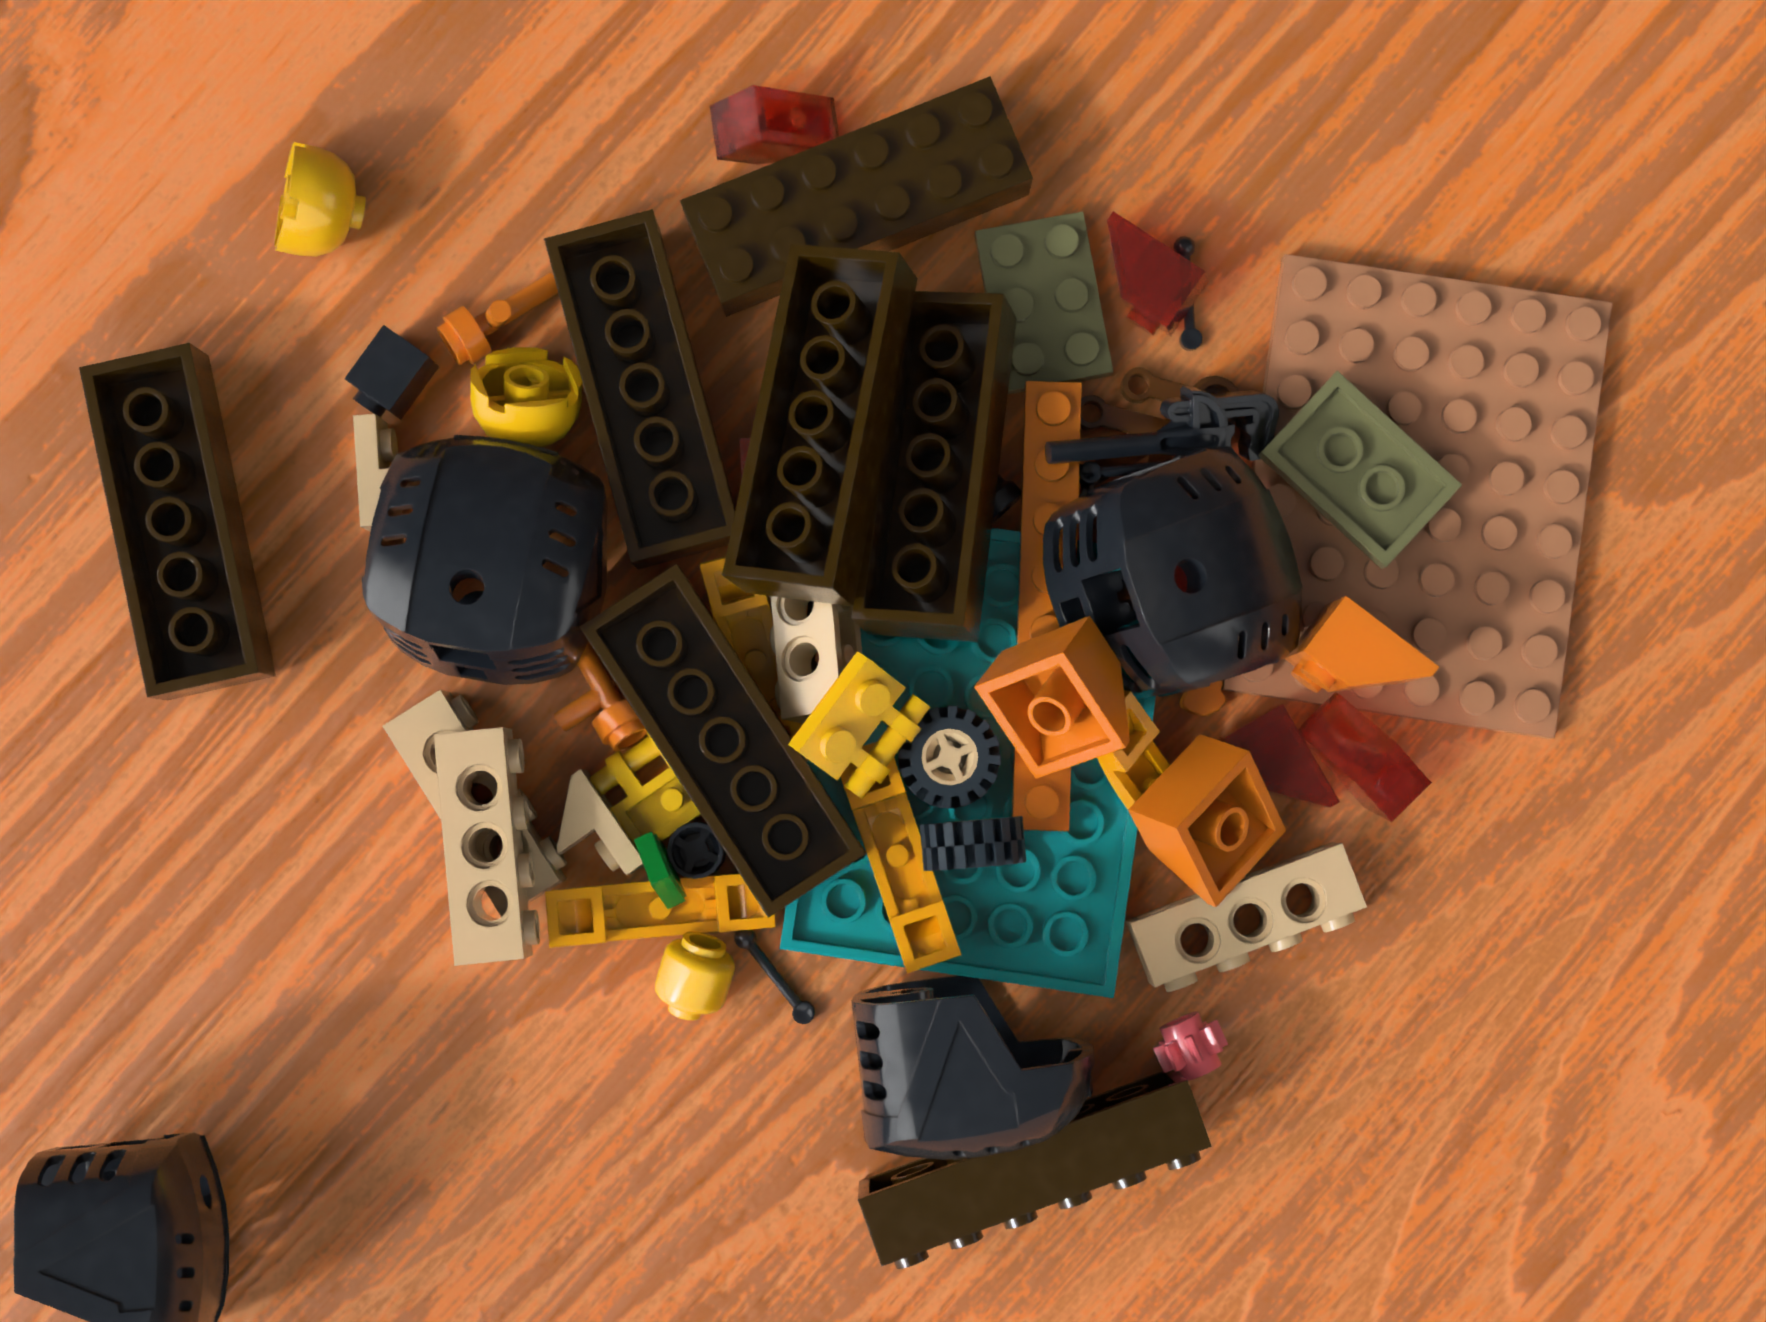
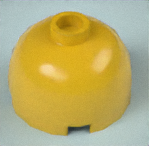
M293 142L284 178H287L284 193L281 195L274 241L275 251L315 257L328 254L343 244L350 228L360 230L364 217L366 197L356 195L355 176L348 164L336 154L316 146Z
M513 347L493 351L486 355L485 366L477 369L476 364H474L471 368L470 390L473 415L489 437L546 447L564 438L579 417L582 404V379L576 364L564 356L563 365L555 361L548 360V350L531 347Z

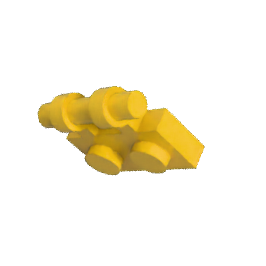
M857 651L788 745L835 780L839 779L850 762L858 768L844 786L863 799L875 781L881 784L891 771L887 768V765L906 740L912 742L920 732L921 728L918 726V723L930 709V706L912 694L900 711L892 707L906 687L868 657ZM881 721L888 725L887 729L869 753L862 749V746Z
M648 732V737L622 754L620 751H617L606 758L605 763L607 765L590 776L591 782L601 795L618 784L621 785L628 797L610 809L634 845V839L651 831L653 834H657L661 842L673 835L676 829L690 823L701 815L670 766L645 785L638 779L635 772L659 755L666 761Z

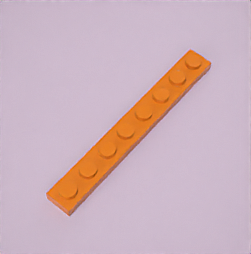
M1026 381L1024 385L1017 644L1060 628L1046 586L1043 567V535L1045 524L1050 516L1060 507L1079 498L1080 461L1048 464L1045 457V444L1052 441L1080 439L1082 383ZM1077 524V528H1076V556H1077L1078 524ZM1063 528L1060 530L1059 560L1062 569L1064 566ZM1014 747L1012 817L1023 816L1024 830L1069 831L1071 767L1035 779Z

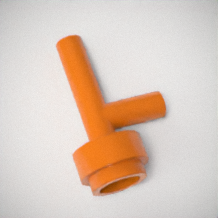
M550 272L505 300L494 301L485 312L475 318L472 317L464 306H460L443 316L444 323L436 327L446 349L458 365H462L467 361L474 364L492 353L486 339L488 335L558 294L554 275Z
M588 642L580 657L578 667L591 690L554 713V717L559 726L567 732L597 711L603 709L592 722L594 729L604 745H610L613 751L625 750L648 736L647 730L627 699L621 698L590 642Z

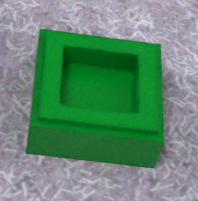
M651 831L634 839L651 886L667 909L685 902L686 893L679 875L669 862L667 849L657 834H653Z

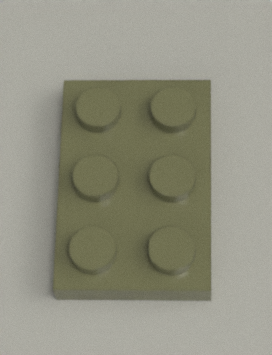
M1083 211L976 230L974 237L985 293L1004 294L1017 318L1008 394L1024 392L1026 381L1081 382L1112 376V361Z
M1338 371L1329 378L1258 455L1381 569L1386 568L1462 486L1458 480Z

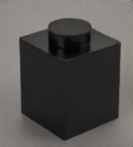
M383 325L344 379L358 389V392L352 398L357 403L380 418L387 410L401 420L439 366L429 356Z

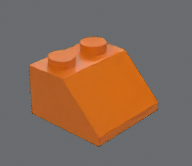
M1347 596L1324 605L1300 636L1298 647L1284 657L1285 660L1295 666L1291 671V675L1305 687L1316 693L1322 688L1327 692L1406 683L1431 677L1439 668L1437 664Z
M1090 616L1002 650L974 686L1035 779L1126 748L1130 742L1121 663Z
M1202 734L1195 738L1128 809L1147 848L1207 904L1217 907L1286 832V828L1250 751Z

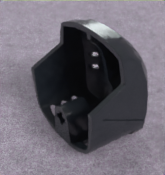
M454 435L453 438L431 441L396 454L380 486L381 492L372 521L366 554L365 574L362 576L363 598L371 614L381 623L392 643L401 652L421 665L445 675L502 685L533 684L555 679L571 672L578 665L580 657L589 642L580 626L600 614L607 588L608 506L605 487L601 479L580 464L559 456V452L527 443L485 436ZM420 481L418 486L406 487L410 482ZM563 505L577 514L570 516L557 510V507ZM413 509L410 514L402 515V510ZM558 533L574 541L576 544L569 547L551 538L550 535ZM550 562L568 571L569 575L562 577L544 568L543 565ZM475 578L484 584V591H474L466 594L459 602L453 598V591L462 580Z
M1230 446L1204 448L1088 490V494L1060 507L1050 516L1045 524L1043 567L1047 591L1059 626L1063 627L1090 616L1120 661L1123 669L1134 681L1131 682L1122 673L1124 690L1131 691L1137 700L1152 696L1164 697L1208 687L1210 683L1245 674L1265 665L1278 663L1298 647L1303 587L1289 534L1270 490L1266 489L1256 473ZM1096 516L1097 558L1093 550V522ZM1079 522L1080 564L1076 556V528ZM1062 528H1063V565H1064V566H1063V569H1062V567H1061L1060 560H1059V539H1060V530H1061ZM1177 565L1184 571L1187 577V590L1185 592L1178 588L1175 582L1174 572ZM1137 619L1139 621L1138 624L1121 628ZM1127 646L1152 678H1149L1131 658Z
M954 975L893 983L861 991L855 994L851 1000L864 1110H861L864 1139L869 1149L906 1157L942 1160L978 1158L1011 1152L1044 1142L1060 1132L1068 1123L1074 1120L1086 1099L1091 1097L1093 1093L1091 1073L1095 1065L1094 1046L1088 1041L1070 1037L1018 1041L979 978Z
M197 1133L170 1134L158 1139L55 1147L36 1153L23 1170L15 1194L14 1293L88 1322H217L225 1305L229 1276V1227L226 1201L218 1169L205 1135Z

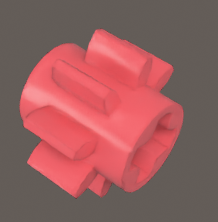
M1192 1012L1178 1017L1159 1028L1164 1040L1160 1041L1159 1045L1154 1047L1153 1050L1164 1073L1171 1070L1179 1071L1190 1081L1206 1075L1222 1065L1217 1053L1223 1051L1222 1047L1228 1045L1217 1019L1206 1023V1021H1202L1198 1012Z

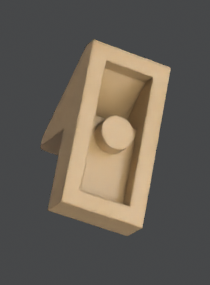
M353 415L360 527L371 532L372 521L381 492L380 486L390 468V462H393L396 454H398L397 437L393 428L388 429L387 422L378 415ZM420 481L410 482L406 487L418 486Z
M578 770L571 775L556 853L564 854L591 834L597 832L601 840L596 842L594 846L607 866L612 871L621 867L625 875L632 874L644 866L637 848L610 809L613 807L604 794L601 795L591 782V774L588 770Z

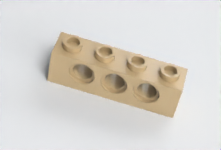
M769 596L773 626L770 630V643L776 655L778 681L775 685L776 703L781 710V719L804 723L856 652L862 653L860 626L851 619L853 606L814 602L813 610L807 617L806 607L809 601ZM818 652L819 663L812 673L811 661L815 653Z
M443 690L435 692L383 725L386 733L440 819L441 811L434 734L474 730L472 726L479 723L473 709L461 694L454 698L451 692ZM489 772L479 773L472 781L471 790L475 786L483 784L490 789L494 799L497 793L496 779ZM518 789V796L525 795L521 789ZM527 798L530 826L528 830H521L523 853L531 852L535 868L534 887H527L529 904L543 895L545 891L551 890L567 879L561 870L562 867L567 865V861L563 854L556 853L557 844L550 836L542 840L531 822L538 817L537 813ZM488 828L481 832L476 842L479 855L490 862L499 857L497 843L500 835L493 829ZM490 886L485 892L502 917L508 908L507 896L500 888Z
M505 727L434 734L454 966L525 959L533 955L532 945L540 943V923L537 910H529L527 887H534L535 868L531 852L523 853L521 830L529 829L530 814L526 795L518 796L516 773H523L525 766L522 741L520 738L513 739L512 729ZM484 771L493 775L497 782L496 796L485 805L477 802L471 792L472 781L479 773ZM488 828L496 831L503 842L500 856L492 862L483 859L476 848L478 836ZM490 886L503 890L508 899L507 911L499 919L490 917L482 908L481 900L483 893Z
M1331 842L1245 875L1217 907L1207 904L1199 895L1194 894L1125 920L1149 984L1154 987L1164 984L1166 992H1171L1197 982L1198 979L1195 972L1213 965L1217 966L1219 972L1242 966L1251 961L1248 952L1269 945L1271 952H1277L1297 945L1303 941L1300 932L1321 925L1323 932L1345 927L1355 922L1353 912L1366 908L1367 905L1343 843ZM1302 883L1310 890L1312 902L1306 912L1294 915L1287 907L1286 896L1294 885ZM1251 903L1259 911L1260 922L1255 931L1247 935H1241L1234 927L1233 917L1240 906ZM1200 923L1208 934L1207 945L1200 953L1187 954L1181 947V934L1187 926Z

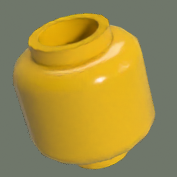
M687 932L683 935V938L675 939L665 947L655 981V992L663 1002L669 1005L668 1011L672 1015L685 1020H698L701 1014L715 1013L723 1007L735 970L734 960L726 951V944L709 934Z

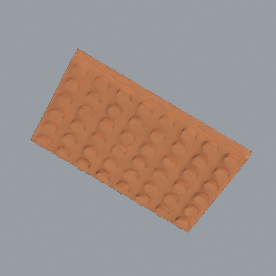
M1285 254L1281 259L1262 392L1272 397L1279 408V418L1274 437L1329 378L1338 371L1462 484L1386 568L1381 569L1262 459L1254 460L1252 470L1266 489L1270 490L1289 534L1303 587L1301 595L1300 636L1324 605L1347 596L1437 664L1439 668L1431 677L1406 683L1327 692L1322 688L1316 693L1305 687L1291 675V671L1295 666L1283 658L1278 663L1265 665L1257 670L1223 680L1221 690L1539 738H1555L1612 302Z

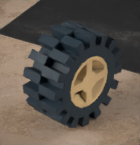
M947 706L928 710L918 723V726L921 728L920 732L912 742L906 740L899 749L898 762L903 780L916 797L932 806L958 808L969 805L983 797L998 776L1001 755L997 736L994 735L990 728L991 726L985 719H981L975 712L969 709Z
M1023 816L920 825L924 871L979 868L1027 862Z

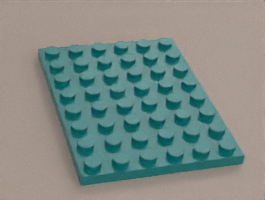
M992 528L978 642L868 635L860 627L862 654L906 687L892 707L900 711L910 696L914 694L930 706L929 710L947 706L969 709L975 712L981 719L987 721L1000 744L1001 765H999L998 776L994 784H992L983 797L969 805L958 808H939L916 797L907 787L901 775L898 750L894 758L919 832L920 825L1012 817L1014 746L974 686L1002 650L1017 645L1020 532ZM1077 540V560L1080 564L1079 540ZM1093 542L1094 555L1097 558V543ZM1137 619L1121 628L1138 624L1139 621ZM1127 646L1131 658L1149 678H1152ZM1121 666V671H1122V673H1123L1131 682H1134V681L1130 678V676L1126 673V671L1123 669V667ZM1156 696L1139 699L1138 702L1153 721ZM881 721L863 746L877 742L888 725ZM1097 758L1071 766L1069 831L1024 830L1027 862L933 871L961 955L919 970L1114 998L1138 828L1128 809L1108 781ZM807 760L865 850L841 777L835 780L810 760ZM867 853L786 906L780 949L905 967Z

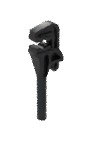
M1182 385L1180 397H1171L1161 403V414L1171 420V422L1159 430L1146 433L1046 442L1045 457L1048 464L1150 454L1185 456L1204 448L1231 447V438L1235 433V425L1230 423L1227 418L1245 416L1244 418L1235 419L1236 426L1240 430V439L1238 441L1239 455L1249 461L1260 460L1261 458L1258 455L1274 439L1279 418V408L1272 397L1257 390L1209 394L1199 388Z

